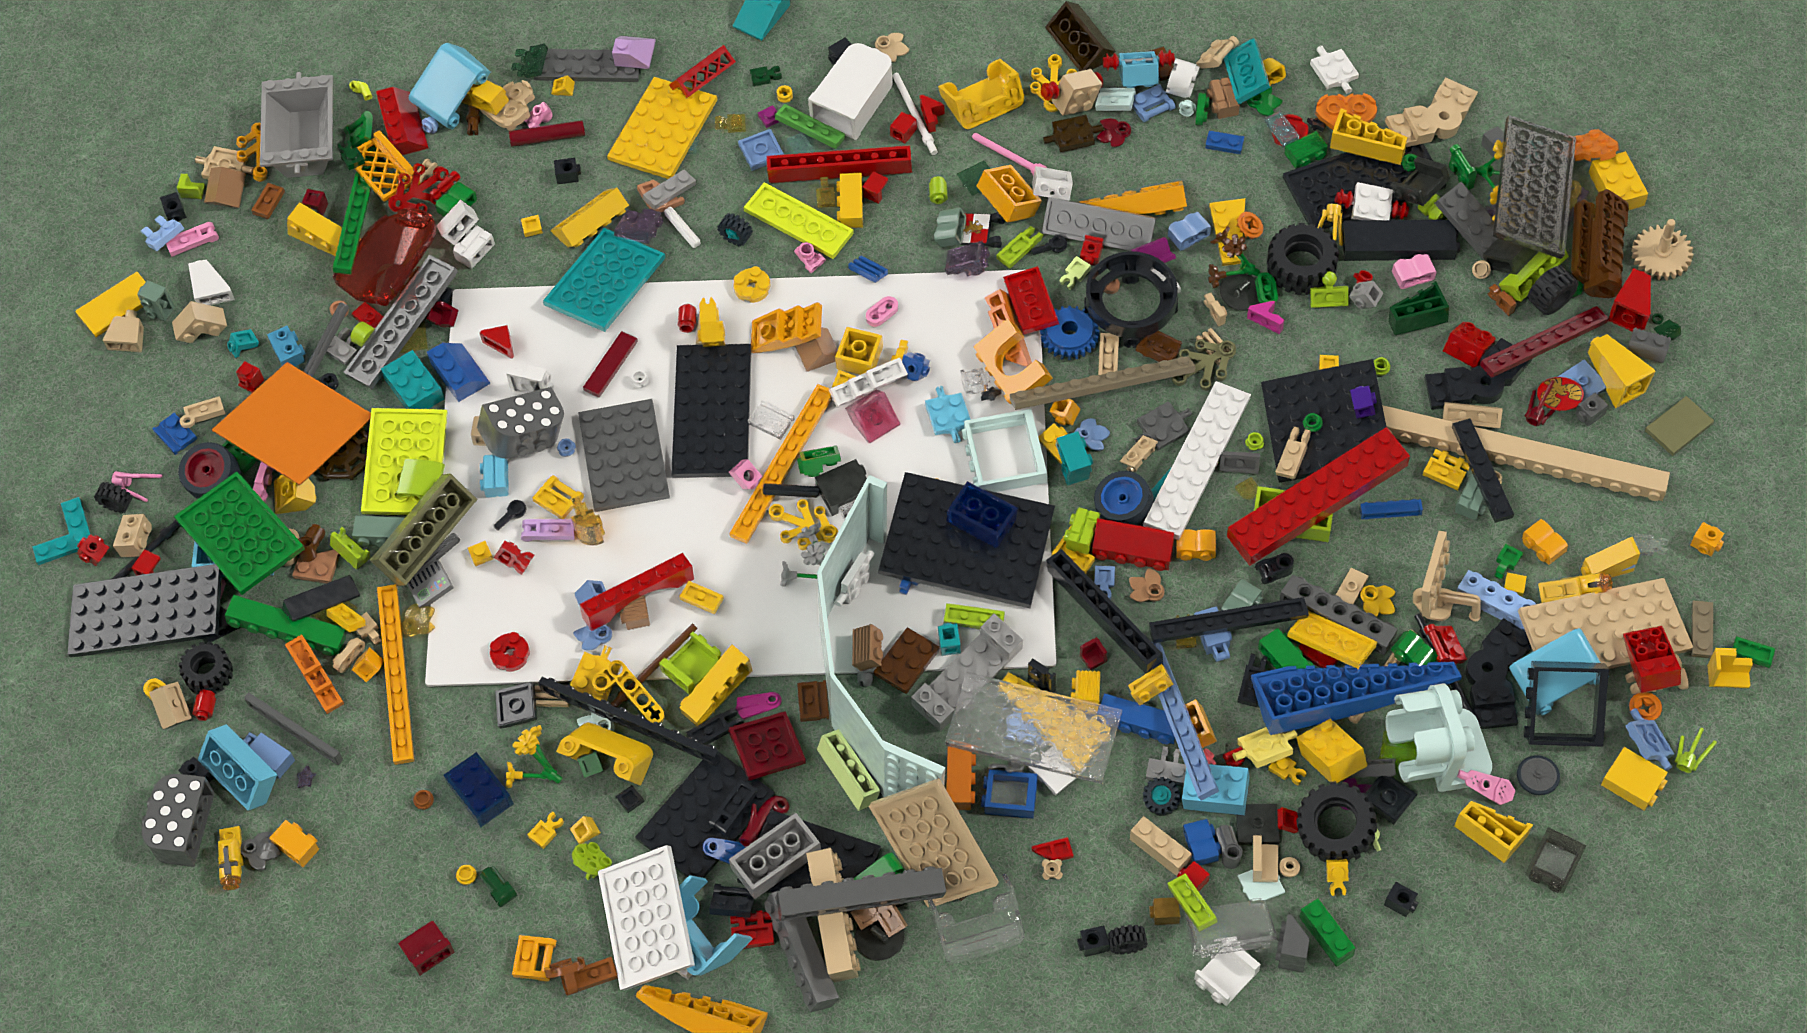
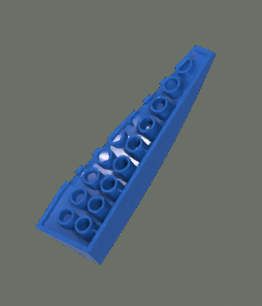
M1428 662L1427 665L1422 666L1417 663H1409L1408 666H1397V663H1390L1388 666L1362 664L1359 669L1350 665H1345V667L1326 665V668L1306 666V668L1296 669V666H1288L1251 675L1262 718L1270 735L1321 724L1328 719L1334 721L1394 704L1396 695L1428 690L1430 685L1442 683L1448 685L1462 678L1454 662Z

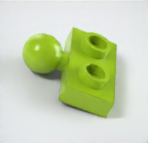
M1328 271L1322 277V282L1326 287L1310 288L1311 308L1348 306V286H1333L1337 281L1335 273Z

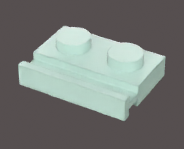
M1101 88L1095 105L1096 111H1131L1134 95L1136 94L1135 88Z

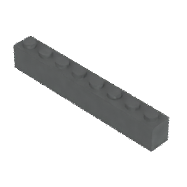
M934 866L924 868L923 871L915 872V869L903 871L902 874L888 872L881 877L867 875L860 880L846 878L838 883L825 881L817 886L804 884L801 888L796 889L790 886L783 887L777 892L775 898L779 921L943 898L946 894V887L942 868L936 869Z

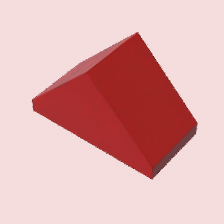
M508 325L484 329L479 332L482 343L511 359L514 357Z

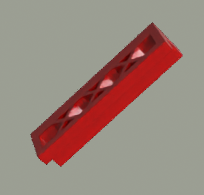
M722 45L670 83L669 86L672 90L679 87L685 97L688 98L736 61L726 47ZM722 54L729 61L728 64L720 63V56ZM709 64L716 66V73L708 71ZM697 73L704 74V82L697 80ZM684 82L692 83V90L690 92L683 84Z

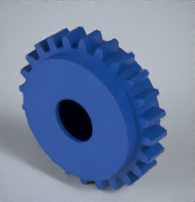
M1061 306V310L1054 309L1059 324L1040 330L1041 342H1043L1044 348L1048 347V353L1054 351V357L1059 354L1061 359L1068 357V360H1071V357L1078 359V355L1085 357V352L1091 353V348H1095L1098 342L1099 329L1089 313L1086 314L1085 309L1078 310V306L1075 309L1071 308V306H1068V308ZM1072 330L1076 333L1068 335L1064 331Z

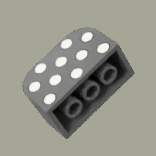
M552 387L483 404L477 429L488 450L495 456L505 459L525 456L532 452H541L552 447L557 442L564 410Z
M170 774L161 778L154 786L152 795L147 801L148 809L146 816L144 815L142 818V838L155 858L160 862L190 867L195 866L215 794L205 777Z

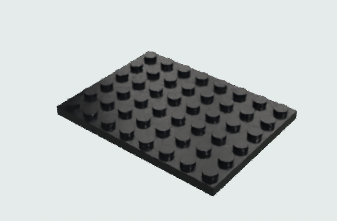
M905 472L878 574L1031 609L1055 505Z

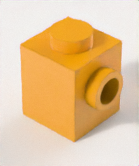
M1066 399L1053 402L1049 412L1058 424L1073 426L1080 408L1073 400Z

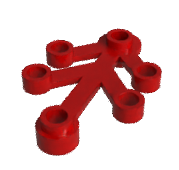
M416 163L413 166L414 172L409 191L405 194V184L410 182V176L406 173H400L396 194L392 195L388 200L389 208L394 212H400L405 208L414 210L421 215L427 212L425 204H414L407 201L414 197L436 204L429 193L422 191L437 181L442 182L449 176L448 170L442 166H437L433 170V175L419 184L420 176L425 172V166ZM421 166V171L417 172V167ZM444 171V176L440 177V173ZM406 176V180L403 182L402 177ZM400 200L399 206H396V201ZM423 206V210L420 212L419 207Z

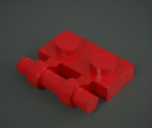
M758 910L756 913L751 914V918L730 916L731 924L739 923V927L731 928V935L736 933L752 938L743 949L775 945L772 923H764V920L771 919L767 912ZM757 921L758 923L756 925L746 926V922Z

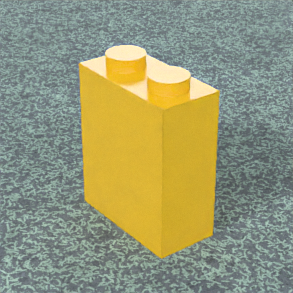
M1624 747L1604 777L1601 786L1645 811L1648 805L1652 807L1657 800L1656 792L1658 790L1662 791L1668 781L1665 780L1668 772Z

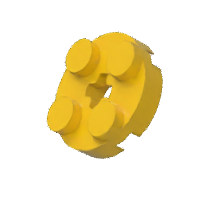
M754 266L735 275L734 291L740 300L744 301L745 299L750 300V303H755L763 300L769 294L768 291L771 287L769 276L759 267ZM750 283H755L754 288H752V286L748 287V285Z

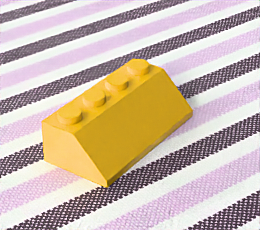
M617 187L606 189L550 231L567 247L574 246L576 248L584 242L583 239L585 237L595 235L600 226L605 227L612 222L611 218L615 215L619 217L625 213V208L629 204Z

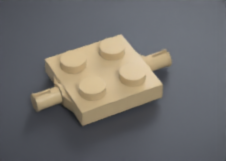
M216 146L213 147L212 152L206 158L200 156L195 158V163L204 164L201 175L203 179L208 180L210 170L214 167H225L252 175L254 167L245 166L247 160L239 162L236 159L238 151Z

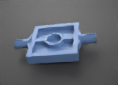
M1637 708L1631 710L1629 713L1635 721L1628 723L1626 728L1631 739L1637 744L1640 754L1646 760L1659 761L1665 771L1671 769L1672 765L1669 763L1668 758L1672 757L1674 752L1656 722L1642 718Z

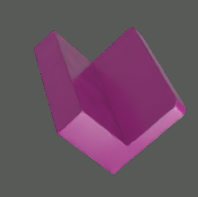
M1165 237L1131 250L1150 254L1164 263L1176 259L1175 254L1170 251L1167 238Z

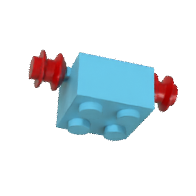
M1170 49L1168 53H1164L1161 50L1158 56L1155 55L1154 51L1119 53V59L1116 53L1113 54V57H1109L1106 53V57H1103V68H1106L1108 71L1109 68L1113 67L1116 71L1119 67L1122 85L1127 88H1134L1139 85L1151 87L1159 84L1158 63L1162 68L1164 64H1168L1171 67L1175 62L1174 53H1171Z

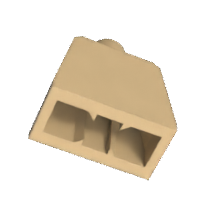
M127 310L125 317L115 316L103 338L107 350L142 352L144 327L140 319L136 318L137 312Z

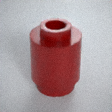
M684 304L678 308L677 325L682 332H692L696 327L697 309L693 305Z
M201 690L196 695L193 715L196 716V719L206 721L212 718L216 703L214 692Z

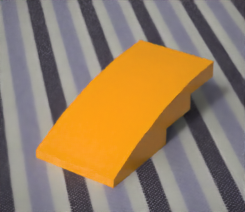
M818 302L805 308L797 305L786 311L779 308L752 320L751 353L789 348L821 337L822 305Z

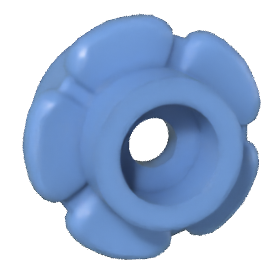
M567 438L562 439L557 446L561 456H571L576 448L575 443Z

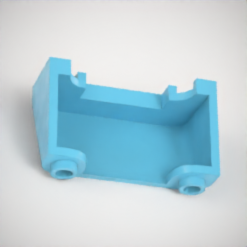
M445 43L437 50L409 94V100L445 127L453 130L458 125L460 119L459 114L455 111L473 84L480 85L485 83L491 71L466 49Z
M1578 628L1511 664L1509 669L1526 696V688L1530 687V680L1527 679V669L1531 668V661L1601 662L1583 631ZM1539 671L1536 715L1549 713L1554 705L1553 702L1588 683L1596 685V673Z

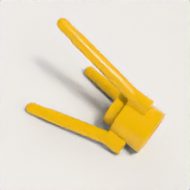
M1328 204L1327 209L1322 210V217L1317 228H1322L1327 217L1328 221L1333 222V239L1336 241L1338 221L1339 245L1342 246L1341 206L1338 204Z

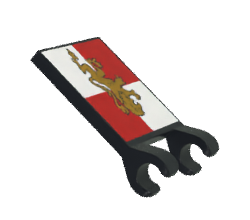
M999 212L993 214L965 213L966 225L963 229V241L960 245L1001 248V237H990L992 222L996 224L1005 223Z

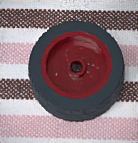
M212 442L200 443L188 450L180 461L178 468L180 482L196 499L202 497L235 472L241 474L236 458L225 447Z

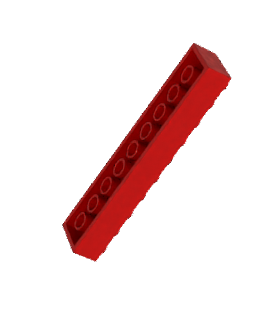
M1386 427L1230 525L1227 530V538L1247 564L1251 566L1407 467L1410 455Z

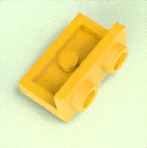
M1054 423L1039 435L1038 438L1039 442L1062 465L1056 448V438L1068 433L1063 427L1058 428Z
M1161 664L1128 686L1132 697L1139 705H1142L1172 686L1173 682L1167 670Z

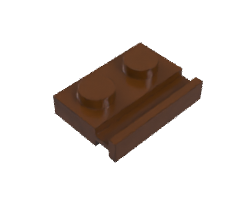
M823 680V682L797 683L800 721L829 719L826 680Z

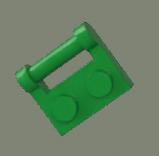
M363 112L361 117L355 122L344 127L343 130L346 134L344 140L345 147H347V140L351 142L352 148H355L371 139L373 121L371 112Z
M1455 144L1449 149L1451 152L1449 168L1452 172L1456 173L1459 183L1462 182L1468 190L1473 189L1477 171L1474 167H1471L1461 152L1462 149L1459 144Z

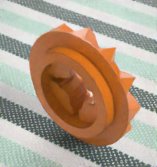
M1243 212L1236 219L1238 222L1236 226L1240 228V232H1243L1245 237H1249L1252 240L1258 238L1263 233V224L1255 214Z
M1649 692L1637 693L1629 702L1630 711L1637 708L1642 718L1646 720L1658 719L1662 712L1660 700ZM1642 702L1645 706L1650 707L1648 713L1644 709H1640Z

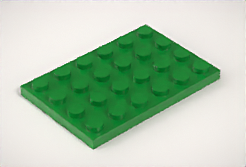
M238 472L232 474L174 516L180 526L241 595L305 550L302 543Z

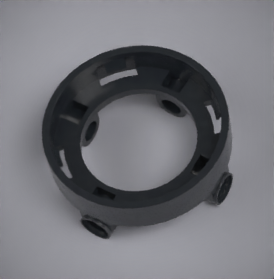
M1135 251L1113 254L1100 261L1089 274L1086 284V297H1084L1085 313H1089L1093 321L1106 332L1123 337L1125 347L1131 348L1133 346V348H1137L1141 337L1161 330L1171 320L1174 313H1178L1177 281L1171 269L1163 261L1150 254ZM1108 269L1110 272L1104 275L1098 282L1095 278ZM1151 270H1157L1162 275H1164L1166 279L1163 281L1157 274H1155ZM1122 277V282L1125 284H1135L1138 282L1139 277L1150 281L1157 288L1160 295V303L1156 311L1149 317L1139 321H1124L1114 317L1104 306V290L1117 278Z

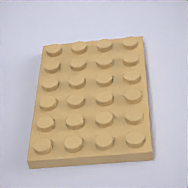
M940 778L870 803V810L905 870L915 869V872L923 871L924 868L934 866L936 869L942 868L946 894L943 898L924 900L927 907L931 908L995 887L999 883Z

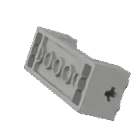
M993 614L980 627V635L929 686L924 683L911 696V705L934 727L942 731L1022 650L1023 639L997 615Z

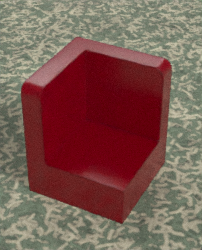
M312 189L306 190L301 202L308 208L316 210L322 216L328 206L325 193Z
M438 301L431 308L426 319L442 328L454 327L459 310L443 301Z
M1098 637L1080 646V657L1088 669L1093 670L1107 662V650Z

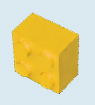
M846 327L835 356L836 369L861 375L875 368L883 350L882 335Z

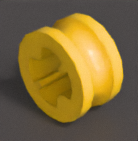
M784 85L777 89V99L780 102L787 103L792 100L791 87Z

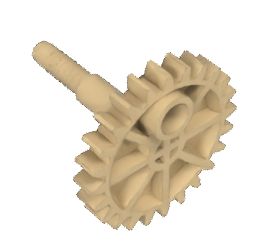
M1669 219L1663 229H1660L1659 225L1656 226V230L1650 226L1648 232L1643 230L1642 234H1638L1633 242L1631 258L1635 259L1634 265H1639L1638 270L1644 269L1646 274L1650 273L1651 279L1655 275L1658 280L1661 279V276L1666 281H1668L1669 276L1675 279L1676 274L1682 276L1683 271L1686 272L1688 266L1691 265L1693 258V247H1690L1691 241H1685L1687 235L1680 236L1681 230L1676 233L1674 232V219Z

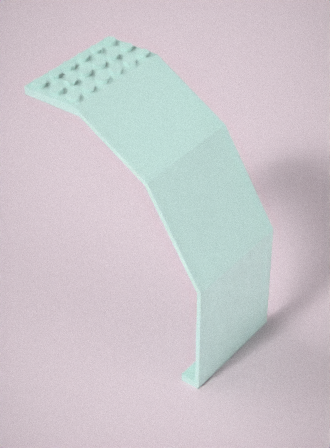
M869 475L817 571L819 627L832 727L834 730H840L880 789L882 796L887 797L940 778L944 785L945 767L883 741L834 675L827 618L835 604L834 601L840 594L841 582L860 552L862 553L869 538L884 544L887 538V482Z

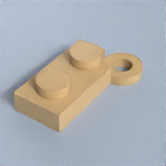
M220 396L183 407L185 415L180 418V425L183 428H190L195 422L224 415L225 411Z

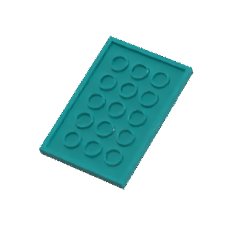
M603 228L545 297L543 304L546 307L606 332L664 261L665 253Z

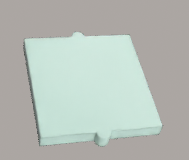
M1253 870L1238 875L1244 888L1243 892L1247 894L1252 906L1285 893L1279 880V875L1278 882H1253Z

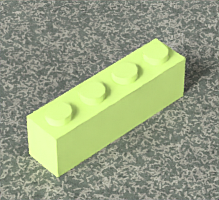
M839 729L822 735L817 748L818 752L857 810L869 807L871 802L877 800L880 789Z

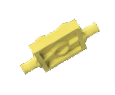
M1267 727L1237 738L1238 745L1243 750L1233 753V758L1235 761L1248 758L1257 768L1293 754V748L1288 741L1296 738L1297 733L1295 730H1292L1285 734L1270 735Z

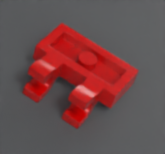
M504 541L493 558L509 568H515L522 575L533 559L534 554L531 552L521 553L516 544Z

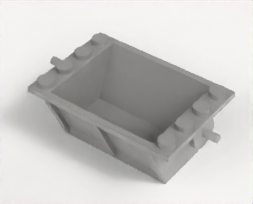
M297 72L295 79L287 78L284 80L262 82L260 166H273L287 178L324 174L328 161L333 160V75L301 78V73Z

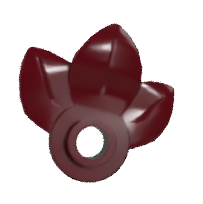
M1113 118L1100 120L1104 131L1098 134L1097 139L1103 143L1110 142L1112 147L1121 146L1125 138L1130 136L1131 126L1125 121L1118 122Z

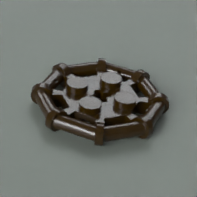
M363 427L357 432L363 439L359 440L354 435L341 447L342 449L346 448L343 453H339L338 450L326 461L329 464L326 468L322 465L317 469L324 480L350 479L351 481L365 469L367 449L366 455L362 454L361 449L364 446L368 448L369 433ZM358 460L362 461L360 464H358L351 470V465H353ZM334 468H337V469H339V470L346 469V472H333V471H334Z

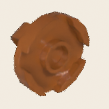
M577 957L578 961L572 962L571 958L550 964V968H544L546 978L560 976L566 995L577 993L578 988L574 972L586 966L584 957Z

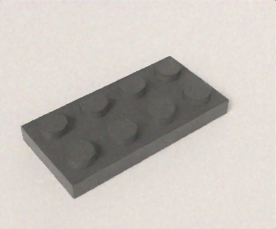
M1462 182L1434 203L1482 259V254L1504 233V230L1492 220L1491 215Z

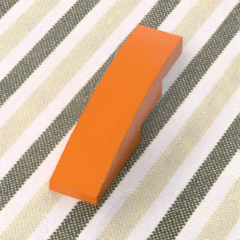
M303 635L286 643L287 650L326 714L344 705L343 700Z

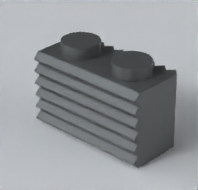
M1634 328L1627 349L1638 357L1664 363L1671 338Z

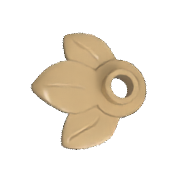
M901 33L880 36L875 42V48L888 55L891 62H896L897 56H903L909 52V48L901 42L904 36Z

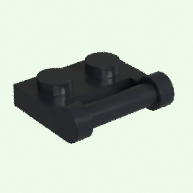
M715 883L709 913L712 915L751 918L755 899L746 888L722 886V884ZM725 895H737V896H748V897H736V896H725Z

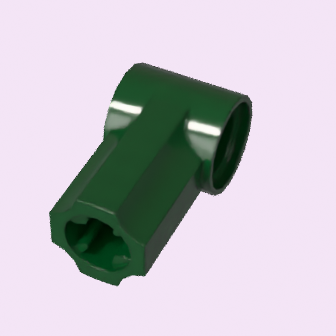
M494 866L485 868L479 875L500 908L518 896L511 884L503 879Z

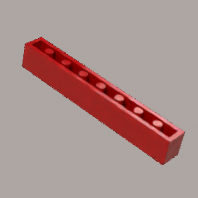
M910 145L767 156L769 183L840 178V174L862 173V176H870L873 171L880 175L912 173Z

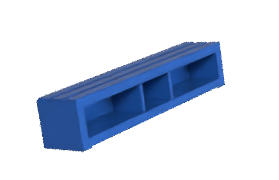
M1421 499L1377 501L1375 503L1365 502L1360 504L1361 519L1422 515L1423 511Z

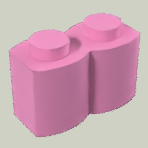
M1418 254L1412 259H1400L1393 264L1392 273L1400 289L1432 281L1436 276V270L1428 254Z

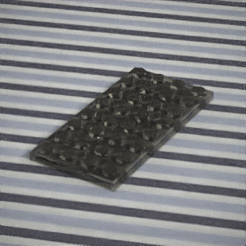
M1511 115L1506 118L1493 237L1559 259L1565 256L1576 137Z

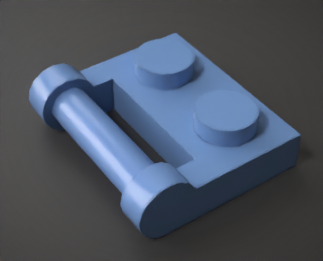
M1159 84L1134 95L1132 107L1144 123L1155 115L1175 109V103ZM1164 102V104L1161 105V106H1158V107H1156V108H1154V109H1152V110H1149V111H1147V112L1145 111V110H1148V109H1150V108H1152V107H1154V106H1156V105H1159V104H1161V103Z

